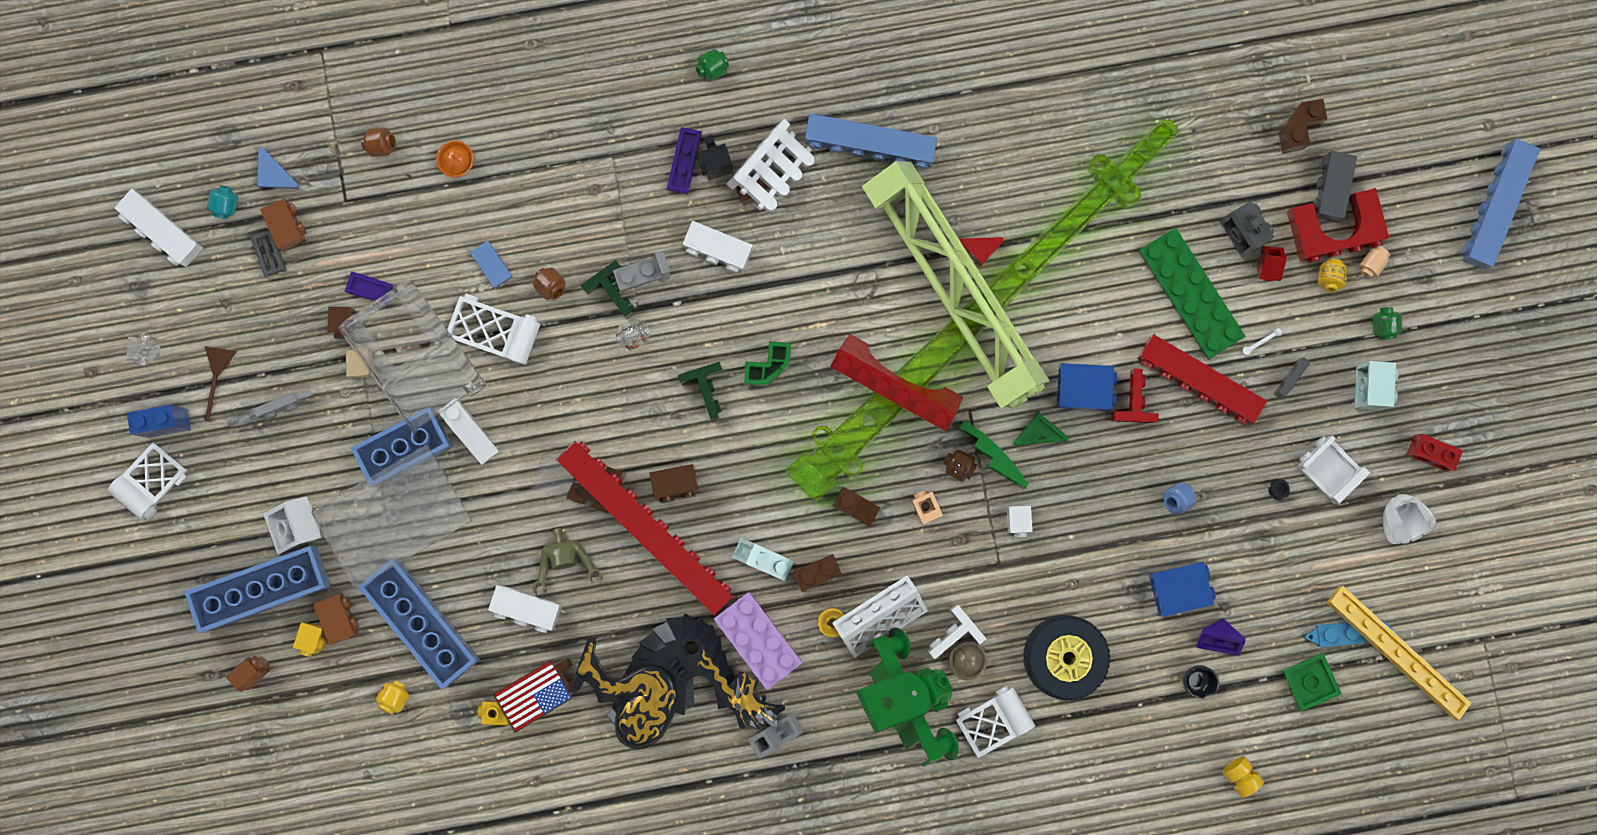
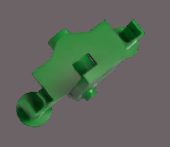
M892 628L889 632V638L883 635L872 639L866 647L875 646L882 661L869 671L874 684L859 689L856 694L874 733L876 734L893 727L897 731L905 750L921 742L928 757V760L922 763L923 767L938 761L943 756L948 760L956 759L959 753V744L953 732L947 728H940L935 739L924 717L931 709L935 712L946 709L948 701L951 700L953 689L945 672L925 668L918 671L917 676L911 672L903 673L896 656L899 659H906L910 654L911 647L907 634L900 628Z

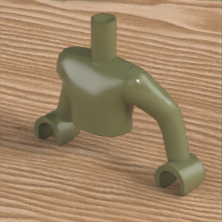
M562 528L554 529L556 543L543 547L538 581L533 583L532 589L536 595L539 586H543V591L547 592L545 581L549 559L553 570L566 569L576 565L575 553L578 554L588 570V577L592 583V577L595 574H599L601 581L603 580V575L600 570L595 569L582 545L577 540L564 541Z

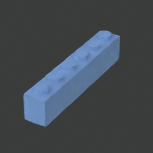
M815 114L809 115L805 135V144H808L810 148L821 149V147H826L835 153L848 151L856 157L869 155L872 156V159L878 161L890 159L893 160V163L895 161L912 162L914 167L920 169H927V167L932 166L937 137Z
M1519 139L1505 144L1501 155H1503L1501 163L1497 164L1493 172L1495 178L1486 189L1487 198L1479 207L1478 214L1480 216L1478 221L1474 222L1471 227L1470 233L1472 236L1470 241H1467L1463 247L1462 253H1464L1462 261L1484 270L1494 267L1541 148Z

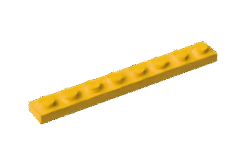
M1339 586L1326 603L1454 720H1460L1471 705V702L1344 586Z

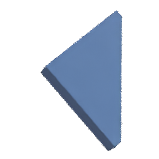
M259 147L257 187L299 189V185L263 147Z

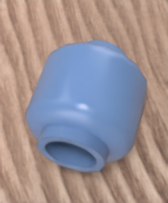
M1177 483L1164 492L1163 502L1171 513L1182 514L1195 505L1196 494L1188 484Z

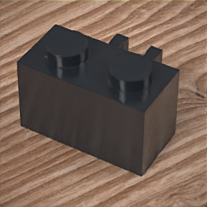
M713 135L704 137L707 149L700 151L701 158L698 159L702 175H707L710 181L733 173L732 162L726 144L716 146Z

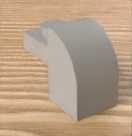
M793 713L778 719L776 727L768 725L748 739L759 759L804 732Z

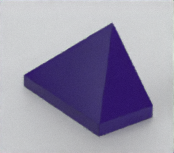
M1222 618L1201 631L1196 648L1240 656L1246 638Z

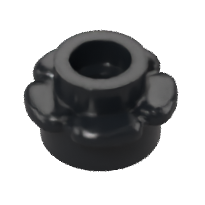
M1275 479L1270 483L1271 486L1268 488V492L1275 500H1283L1284 497H1288L1290 494V487L1287 481Z

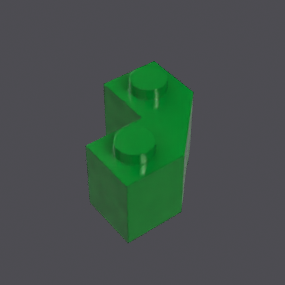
M769 341L768 363L746 361L744 386L767 387L790 366L791 343Z

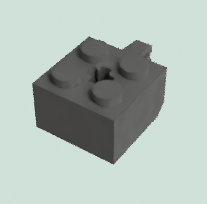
M1252 200L1219 221L1242 258L1275 238L1272 226L1264 220L1261 209L1257 204H1253Z

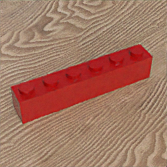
M1155 334L1148 338L1137 357L1143 367L1149 370L1155 369L1160 372L1159 376L1167 381L1172 379L1179 383L1178 387L1186 392L1191 390L1198 394L1197 398L1199 400L1215 404L1218 411L1223 414H1232L1235 416L1234 420L1246 426L1247 424L1255 423L1267 402L1264 398Z

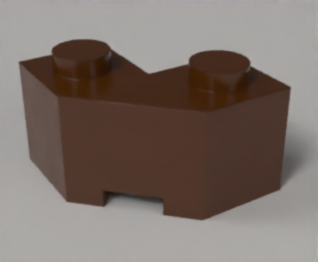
M1324 99L1302 102L1294 109L1285 125L1279 131L1282 153L1304 150L1311 144L1307 128L1320 126L1327 120Z

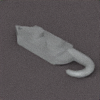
M311 390L298 394L292 393L253 408L254 411L241 417L232 418L227 424L230 427H237L260 418H264V420L272 419L277 416V412L283 410L285 412L298 408V404L303 403L302 400L312 396Z

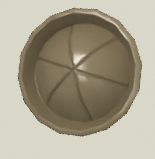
M962 642L951 651L949 666L958 678L974 680L985 671L987 655L978 644Z

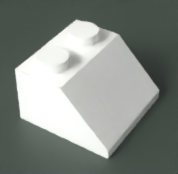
M307 496L284 502L263 514L277 555L310 544L321 538L320 528L315 521L313 509Z

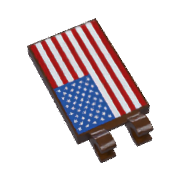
M569 658L555 666L550 660L493 694L495 701L514 733L573 699L570 692L575 679L568 683L562 671L572 666Z

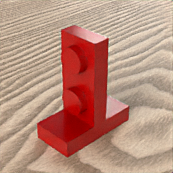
M1132 369L1130 371L1129 412H1112L1111 422L1151 424L1159 422V413L1141 412V409L1145 408V396H1142V387L1145 388L1146 375L1143 374V369Z

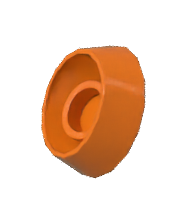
M457 140L448 141L443 144L436 156L439 170L446 176L453 178L461 177L468 173L474 161L473 152L470 147L464 142Z

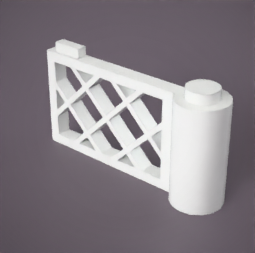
M465 294V297L460 296L445 337L526 365L541 325L537 323L538 318L527 314L525 318L490 307L479 303V298L469 294ZM463 304H470L474 313L463 317L461 312ZM490 311L494 320L483 324L479 314ZM476 316L481 326L470 331L466 321ZM505 318L513 319L512 327L503 331L499 321ZM463 323L467 333L459 337L452 335L455 326ZM496 323L501 333L490 338L486 328ZM483 330L487 340L479 344L475 343L472 334ZM503 337L505 341L502 352L495 350L492 341Z

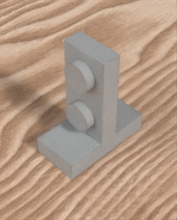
M663 251L655 253V257L613 270L620 292L659 279L662 282L670 277V269Z

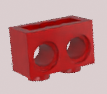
M1418 434L1413 436L1406 455L1445 472L1456 471L1463 450L1425 434Z

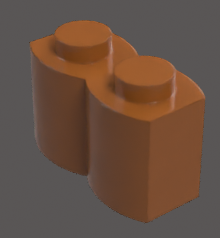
M261 656L247 657L226 678L236 690L240 692L250 690L270 672L268 668L269 663Z

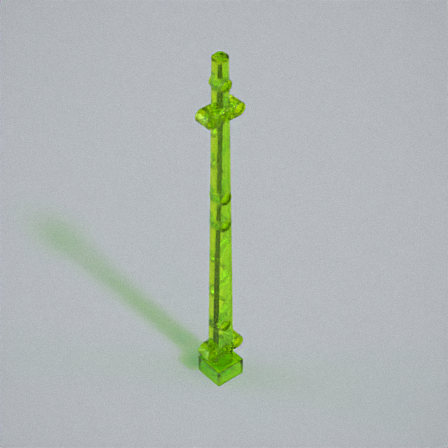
M1162 119L1116 164L1103 154H1098L1092 158L1087 169L1088 173L1097 182L988 284L1003 309L1113 199L1124 208H1131L1140 200L1141 191L1132 180L1178 134L1176 130L1178 127L1174 121ZM1140 148H1146L1149 156L1142 155ZM1094 162L1102 163L1104 169L1097 170ZM1109 178H1117L1119 185H1112ZM1125 192L1132 193L1134 201L1127 200ZM1018 266H1025L1028 269V274L1021 275L1018 272ZM981 291L980 293L982 294L983 298H984L985 301L987 302V298L985 297V295H984L983 292ZM972 299L963 308L964 310L984 315L975 299ZM987 302V304L989 305L990 309L996 317L997 314L993 310L992 306ZM962 317L974 337L986 327V325ZM951 319L895 374L911 383L926 387L968 345L954 320ZM875 392L834 432L824 425L816 427L812 433V441L817 448L810 454L805 451L786 469V474L817 503L836 484L834 479L841 472L850 478L857 477L862 472L863 463L857 456L905 408ZM863 417H873L874 425L871 427L865 426L862 421ZM820 430L828 434V439L824 442H820L816 438V433ZM834 446H840L843 449L841 457L837 458L832 455L831 449ZM856 462L859 467L858 472L850 473L847 470V463Z

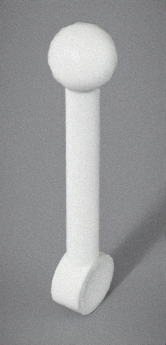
M1276 328L1272 334L1250 347H1244L1242 353L1249 355L1253 349L1275 336H1281L1283 333L1282 329Z

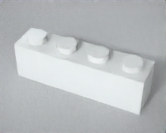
M131 189L115 206V209L120 213L118 217L128 225L130 222L135 225L134 231L143 238L149 237L152 240L150 244L159 252L164 250L168 254L167 259L176 266L181 264L187 267L203 249L200 244L134 189Z

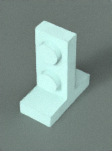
M740 538L732 558L783 581L786 580L794 562L743 538Z

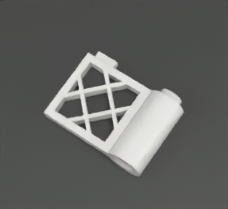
M152 442L125 473L111 483L107 492L140 520L145 518L148 520L156 513L155 507L175 484L179 486L187 478L185 475L187 470ZM155 449L160 453V463L149 464L148 456ZM164 458H166L169 462L164 463ZM174 465L179 469L174 477L165 478V466ZM149 467H161V478L149 479ZM137 468H145V480H135L130 475ZM161 482L162 490L156 496L150 492L149 483Z
M1005 685L996 691L997 695L972 710L967 707L957 713L959 717L956 721L978 758L1035 727V723L1013 687L1008 688ZM993 704L997 711L995 720L982 717L984 709ZM981 711L980 716L974 715ZM999 716L1002 722L997 721ZM969 717L979 719L976 731L967 729L963 721ZM981 720L994 723L991 735L978 732ZM996 724L1006 727L1009 735L1004 738L995 737ZM970 733L975 734L974 740L972 739ZM977 735L990 739L988 747L979 751L975 744ZM992 739L997 740V742L991 745Z

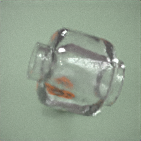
M632 319L619 325L618 334H616L618 344L628 350L645 345L648 337H650L648 326L644 321L641 322L638 319Z

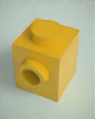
M301 622L293 648L298 649L299 654L311 657L312 654H318L320 650L323 651L327 638H324L325 633L322 626L310 622Z
M485 700L482 702V705H479L478 719H481V724L509 725L496 701Z

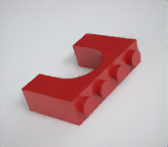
M1376 188L1357 192L1349 197L1355 219V227L1352 235L1346 240H1335L1324 234L1319 226L1313 203L1294 207L1287 211L1299 260H1307L1308 263L1321 260V256L1328 255V258L1342 255L1341 251L1349 250V253L1361 251L1362 246L1370 245V248L1382 246L1383 241L1389 238Z

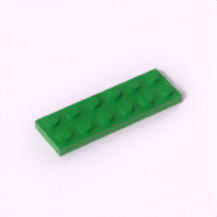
M1176 227L1138 251L1207 360L1246 337Z

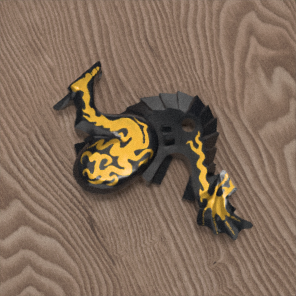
M684 613L683 617L666 618V623L653 628L652 633L638 642L640 647L631 657L633 660L621 678H612L607 674L596 655V639L593 636L588 637L571 690L572 693H577L584 682L587 681L593 687L599 703L614 702L613 709L606 715L615 726L616 737L619 742L634 750L645 749L658 742L670 726L675 712L685 715L686 709L695 706L693 678L697 676H703L710 680L715 688L718 709L728 707L734 711L741 729L746 726H754L760 730L765 724L776 727L778 725V714L785 710V706L782 704L765 702L767 695L760 696L756 694L755 688L759 680L750 678L743 670L738 671V675H734L732 666L728 665L726 652L722 651L721 636H717L713 624L708 625L701 618L696 619ZM694 641L697 644L698 650L696 653L687 652V642Z

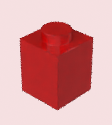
M1261 247L1256 267L1259 279L1269 282L1282 280L1287 261L1283 247Z

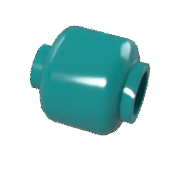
M220 185L219 189H212L210 191L207 209L211 212L212 216L228 219L229 216H233L236 213L239 197L236 193L232 192L233 188Z

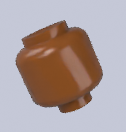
M387 128L368 129L365 132L361 144L362 148L371 157L388 156L396 147V139L394 134Z
M551 267L541 268L535 273L533 286L544 299L555 300L564 293L565 280L556 269Z

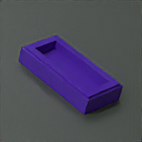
M351 271L344 292L388 305L394 285Z

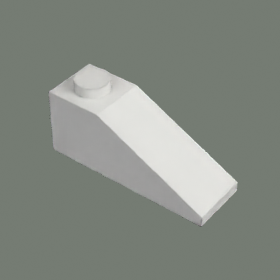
M455 398L438 411L481 465L499 452L460 400Z

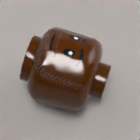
M959 449L953 454L948 453L943 463L947 466L945 469L946 474L960 482L966 479L970 480L977 467L975 458Z

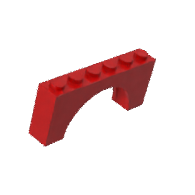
M851 334L848 335L831 363V368L940 429L947 431L957 414L963 396L946 387L938 390L929 389L901 378L884 367L872 356L868 349V343Z

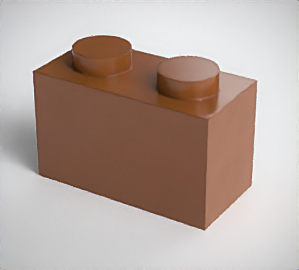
M281 199L260 209L279 250L284 252L306 242L304 235L307 232L302 222L298 223L295 216L298 215V211L293 203L288 202L286 199Z
M343 593L333 595L313 604L329 645L337 644L359 634L357 630L360 628L355 616L352 617L349 610L351 608L350 601L347 596H343Z

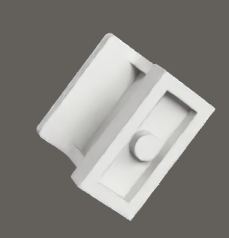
M1333 435L1323 436L1314 444L1316 448L1311 453L1307 451L1299 459L1301 463L1297 468L1333 504H1340L1370 472L1365 467H1359L1334 441L1336 438Z

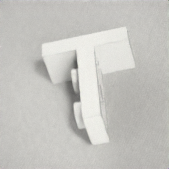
M957 604L950 611L961 624L957 625L955 623L946 630L948 635L942 640L938 637L929 645L931 649L927 652L933 659H936L967 632L977 644H981L986 640L985 636Z

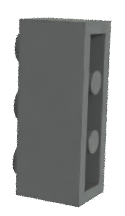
M1331 151L1326 156H1323L1320 168L1323 169L1322 176L1318 178L1316 189L1319 190L1318 196L1313 201L1317 218L1338 223L1345 219L1357 156Z

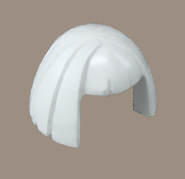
M1400 494L1392 498L1385 507L1383 514L1385 536L1392 544H1405L1421 538L1422 534L1426 535L1431 531V528L1436 523L1434 514L1420 500L1407 494Z

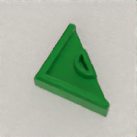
M1038 412L1012 444L1017 446L1068 441L1069 437Z

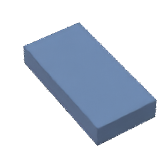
M486 241L470 252L494 289L513 277L489 241Z

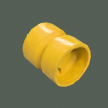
M828 608L820 613L818 626L824 635L828 637L840 636L833 622L844 616L842 611L836 608Z
M1246 756L1232 761L1222 771L1230 783H1235L1234 789L1241 798L1250 796L1264 784L1257 771H1252L1253 766Z

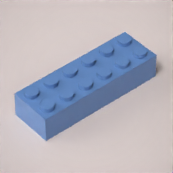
M308 546L184 591L199 634L207 633L331 588L317 546Z
M392 558L358 586L441 690L450 686L480 661V658L398 558Z

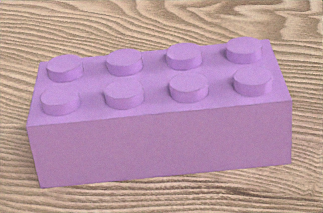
M750 592L714 618L715 622L766 690L802 664L800 658Z

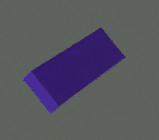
M681 127L667 191L688 195L702 131Z

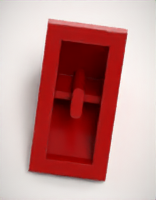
M1003 237L959 239L970 258L980 267L1003 243Z

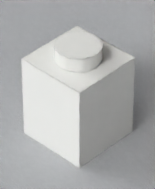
M1031 506L1007 507L1008 533H1014V537H1027V533L1032 532Z

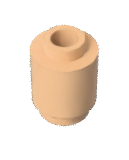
M1381 246L1370 249L1359 265L1360 273L1369 279L1372 277L1378 278L1389 262L1390 253Z

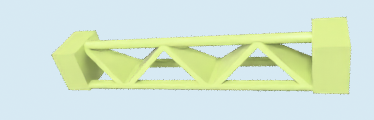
M895 161L864 184L862 188L875 208H883L963 334L991 379L992 383L987 387L1000 408L1009 407L1011 409L1015 406L1018 407L1028 400L1027 397L1045 389L1044 385L1049 382V379L1037 360L1030 353L927 190L924 181L912 162ZM904 198L906 227L893 208ZM923 199H924L925 202L927 203L928 207L930 208V210L932 211L933 215L935 216V218H936L937 221L939 222L940 226H941L942 229L944 230L945 234L947 235V237H948L949 240L951 241V243H952V245L954 246V248H952L951 245L949 244V242L947 241L946 237L944 236V234L942 233L941 229L939 228V226H938L937 223L935 222L934 218H933L932 215L930 214L929 210H928L927 207L925 206L924 202L922 201ZM920 213L939 244L914 238ZM918 246L948 256L950 259V297ZM967 268L999 318L995 317L989 305L987 304L982 294L978 290L977 286L975 285L970 275L966 271ZM964 283L984 315L958 308ZM962 317L994 329L995 369ZM1011 338H1012V340L1014 341V343L1016 344L1017 348H1018L1019 351L1021 352V354H1022V356L1024 357V359L1026 360V362L1023 361V359H1022L1021 356L1019 355L1018 351L1016 350V348H1015L1014 345L1012 344ZM1009 353L1016 367L1004 374Z

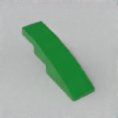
M962 421L958 429L976 440L972 448L990 458L987 467L1025 489L1028 486L1027 481L1002 449L983 432L967 421Z

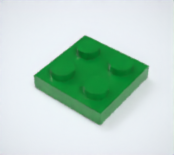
M1324 653L1317 654L1281 670L1301 712L1342 694Z

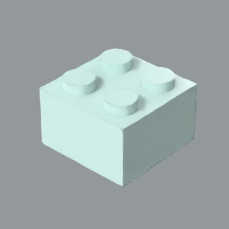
M1368 361L1356 366L1354 409L1384 410L1394 407L1398 398V393L1395 390V382H1397L1399 376L1396 363Z

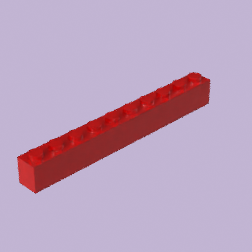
M574 440L556 460L715 615L733 597L729 593L731 588L723 580L719 583L714 578L716 573L708 565L703 568L698 563L701 558L693 550L687 552L682 547L685 543L676 534L672 537L667 532L669 527L661 519L656 521L651 516L654 512L645 503L641 506L636 501L638 496L630 488L627 490L623 489L620 486L623 481L614 472L609 475L604 470L607 465L598 457L593 459L588 454L591 450L582 441L578 444Z

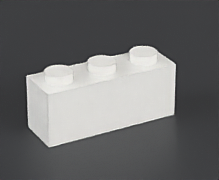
M695 221L691 222L682 244L683 248L686 249V253L695 257L698 254L706 257L705 260L714 265H717L718 262L724 264L727 270L738 273V270L744 272L753 250V245Z
M496 585L488 610L494 612V617L505 620L507 616L514 619L513 623L526 626L529 623L535 625V630L547 633L548 630H554L562 605L509 587Z

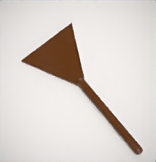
M205 346L213 374L205 421L210 419L217 378L237 351Z

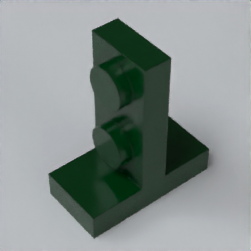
M615 260L580 286L589 295L602 285L625 318L629 319L634 315L631 311L634 306L627 297L622 299L619 295V288L615 280L609 281L614 277L613 270L621 268Z
M720 362L678 374L681 385L698 380L711 421L719 419L718 413L722 411L718 400L714 401L711 394L715 392L712 380H707L706 377L723 372Z

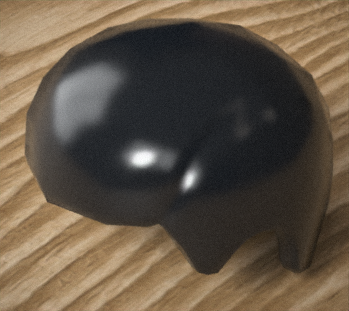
M1205 665L1193 666L1183 676L1184 689L1190 696L1200 699L1216 694L1220 685L1218 675Z

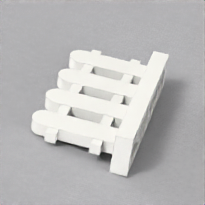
M785 119L775 126L726 183L732 190L739 185L742 188L740 192L743 195L747 193L758 203L756 207L759 210L773 211L777 207V201L773 198L774 194L776 193L778 196L784 197L790 191L785 181L789 179L792 182H797L802 177V172L798 166L801 164L804 167H810L814 163V157L810 153L812 149L809 147L805 149L794 138L795 133L792 131L788 133L786 131L791 124ZM776 141L780 144L777 148L773 145ZM783 149L796 159L794 163L782 153ZM763 156L767 158L765 163L761 160ZM771 163L784 174L781 178L769 168ZM750 171L754 173L753 177L748 175ZM759 178L771 189L769 192L756 182Z

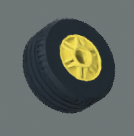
M1055 616L1042 621L1029 634L1030 636L1027 638L1023 652L1025 670L1032 683L1046 695L1066 701L1082 699L1096 691L1104 682V679H1106L1111 661L1110 649H1108L1109 646L1104 635L1091 622L1075 616ZM1069 652L1070 660L1064 663L1063 656Z

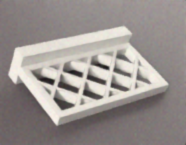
M907 575L834 621L833 625L855 658L869 649L866 645L872 639L883 635L888 637L892 628L897 627L901 629L928 610L918 590ZM913 607H919L913 612H911ZM901 608H905L903 612H899ZM887 619L885 624H880L882 620ZM864 631H868L866 636H862Z

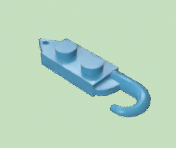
M1381 620L1386 626H1388L1391 629L1388 623ZM1348 622L1316 625L1315 629L1303 637L1318 644V647L1367 642Z

